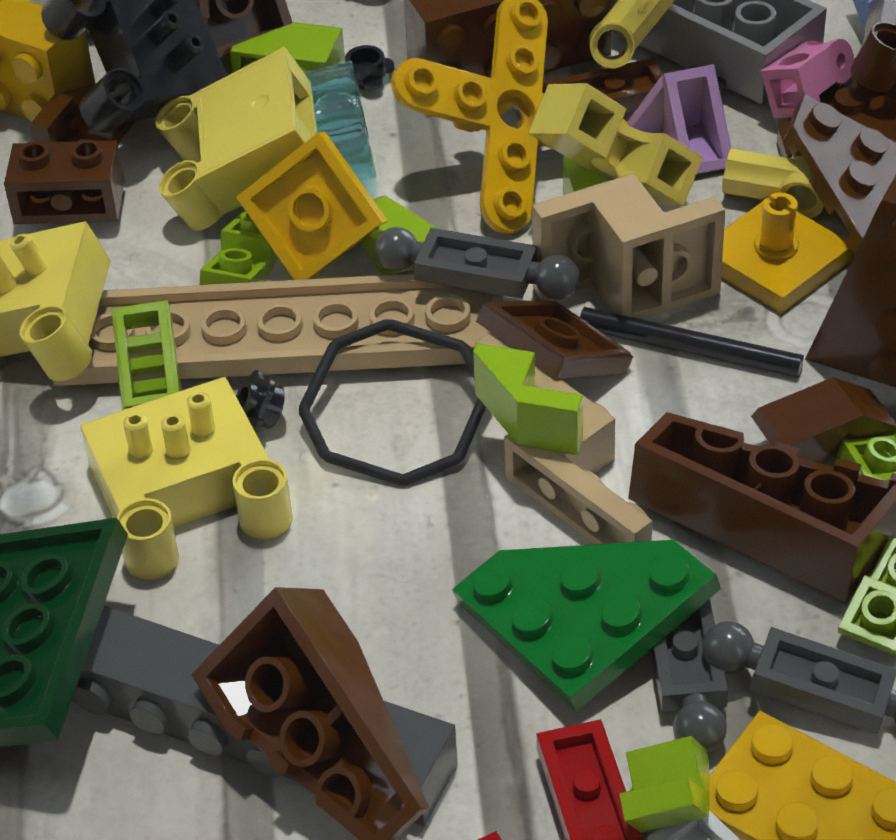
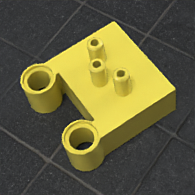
M285 46L189 96H180L172 99L160 109L155 119V125L183 161L172 166L163 175L158 189L160 194L190 229H206L215 224L224 214L242 206L236 196L318 133L311 82Z
M86 221L30 234H19L16 237L0 240V357L30 351L48 378L55 382L66 381L76 377L88 367L92 359V350L88 344L111 261Z
M226 377L80 424L89 466L112 517H117L128 533L122 551L126 569L132 576L138 579H160L175 569L179 561L174 533L175 527L237 506L240 528L246 535L254 539L267 540L276 538L285 533L291 526L293 515L286 470L280 463L269 459Z

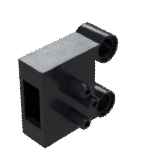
M48 0L42 7V21L47 30L57 38L73 40L78 38L87 28L89 30L106 74L84 94L80 100L79 108L85 122L92 129L99 132L109 133L116 130L122 123L154 118L160 109L172 99L180 96H189L228 76L196 0Z

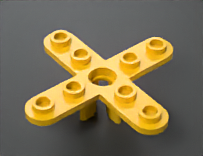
M503 0L499 5L496 15L491 78L420 58H410L403 61L395 69L391 77L392 92L398 102L407 109L453 121L455 128L471 133L473 131L479 132L481 129L486 130L480 212L489 227L503 234L516 233L530 221L534 197L538 145L549 147L528 134L544 96L542 87L548 18L543 5L538 0ZM514 105L522 117L510 127L501 119V116ZM622 119L621 122L628 125V123L624 119Z

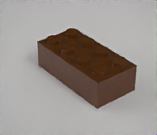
M403 0L407 59L420 58L491 78L496 15L498 7L503 0ZM538 0L543 5L548 18L544 73L594 59L589 47V36L593 27L602 21L611 10L612 0ZM611 30L604 32L598 40L597 47L604 55L611 54Z

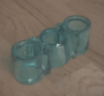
M352 61L304 72L311 82L317 132L327 133L360 181L377 178L360 91Z

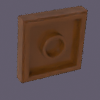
M555 300L490 302L482 305L476 320L477 323L512 348L535 352V364L555 379L626 374L634 357L631 355V352Z

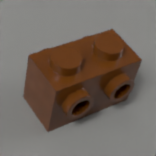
M86 139L77 142L31 141L28 143H13L4 181L13 224L118 221L125 180L117 140L96 141Z

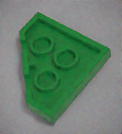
M675 540L499 550L456 585L452 591L458 604L577 712L721 590L717 574Z

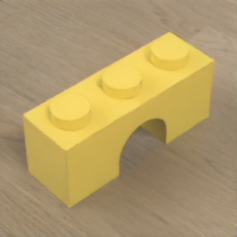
M587 83L548 84L528 134L587 170L611 179H617L634 173L658 205L684 206L703 159L702 156L666 133L644 132L622 123L621 121L627 108Z

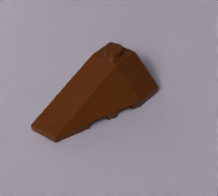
M275 587L191 674L226 730L238 740H248L270 758L268 764L283 777L292 776L315 795L316 804L359 840H396L429 808L359 642L323 589Z

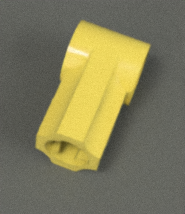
M618 0L603 20L593 27L590 33L589 47L592 57L605 68L615 69L624 66L631 60L635 49L675 0ZM617 30L625 36L626 46L619 55L606 56L599 51L597 47L598 40L604 32Z
M730 149L722 178V193L725 195L763 201L773 193H787L796 198L798 202L797 212L810 219L817 217L822 212L824 206L809 183L814 174L803 156L785 158Z

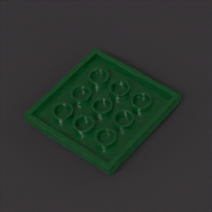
M117 517L0 534V747L59 740L128 533Z

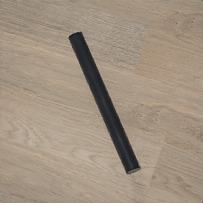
M584 307L580 315L581 319L603 334L795 377L800 376L803 366L804 355L588 307Z

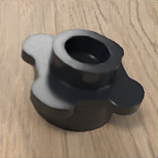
M361 45L347 52L345 56L346 68L340 69L337 72L338 81L342 84L352 83L361 90H376L383 86V78L386 74L392 73L395 70L393 60L385 58L384 52L380 48L372 45Z
M254 370L249 376L248 381L241 384L236 394L255 433L259 432L261 427L270 429L277 423L285 400L283 386L275 383L271 378L264 379V374L260 370Z

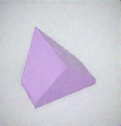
M714 64L663 74L627 121L628 125L644 132L666 133L702 156L703 159L696 175L725 169L731 143Z

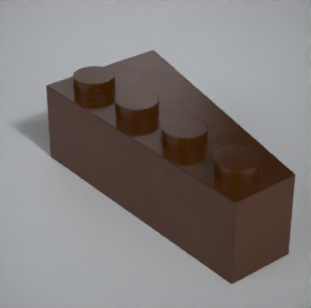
M896 175L874 214L805 360L892 387H896Z
M666 412L635 443L628 499L842 602H847L859 587L864 575L868 576L874 569L889 537L896 538L895 473H892L889 482L860 474L862 464L837 458L834 467L806 460L798 457L800 449L798 447L777 441L775 445H763L760 447L744 443L743 432Z

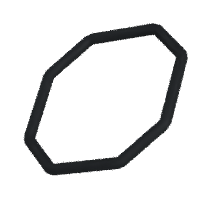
M384 319L335 338L329 343L300 402L299 415L319 457L325 462L396 485H409L454 467L465 458L486 406L479 398L477 399L454 454L405 474L329 451L310 408L339 349L390 330L459 351L474 378L473 352L464 341L393 319Z

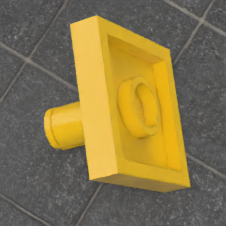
M326 132L315 134L236 196L294 280L313 279L388 222L385 215Z
M777 192L769 195L768 198H765L761 203L724 229L721 278L782 315L849 264L853 259V253L847 245L846 239L797 212L798 202L796 198L787 193Z

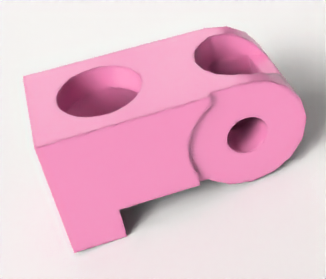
M835 39L826 43L805 41L762 69L760 72L773 118H792L796 106L805 94L820 102L819 95L830 86L847 82L852 75L850 68L854 62V53L851 45L844 39Z

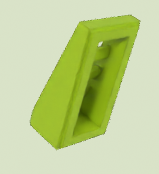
M163 300L111 308L122 410L182 391L169 301ZM155 325L160 327V332L131 337H128L127 333L129 329ZM162 348L163 352L162 354L131 358L130 355L132 352ZM165 371V377L134 381V376Z

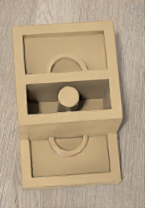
M633 173L532 205L533 245L537 246L538 262L540 263L550 255L557 254L570 258L578 267L580 275L579 284L575 291L593 286L611 313L646 319L720 294L725 209L716 197L663 212ZM533 284V289L542 301L550 300Z

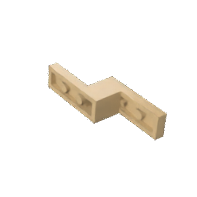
M491 332L475 341V345L476 343L512 348ZM535 364L536 387L580 394L569 386L565 379H555ZM583 396V439L578 455L520 446L509 434L504 436L505 478L592 544L652 541V520L648 518L646 513L638 505L631 502L628 503L615 494L595 475L615 460V418L611 416L604 406L599 403H593Z

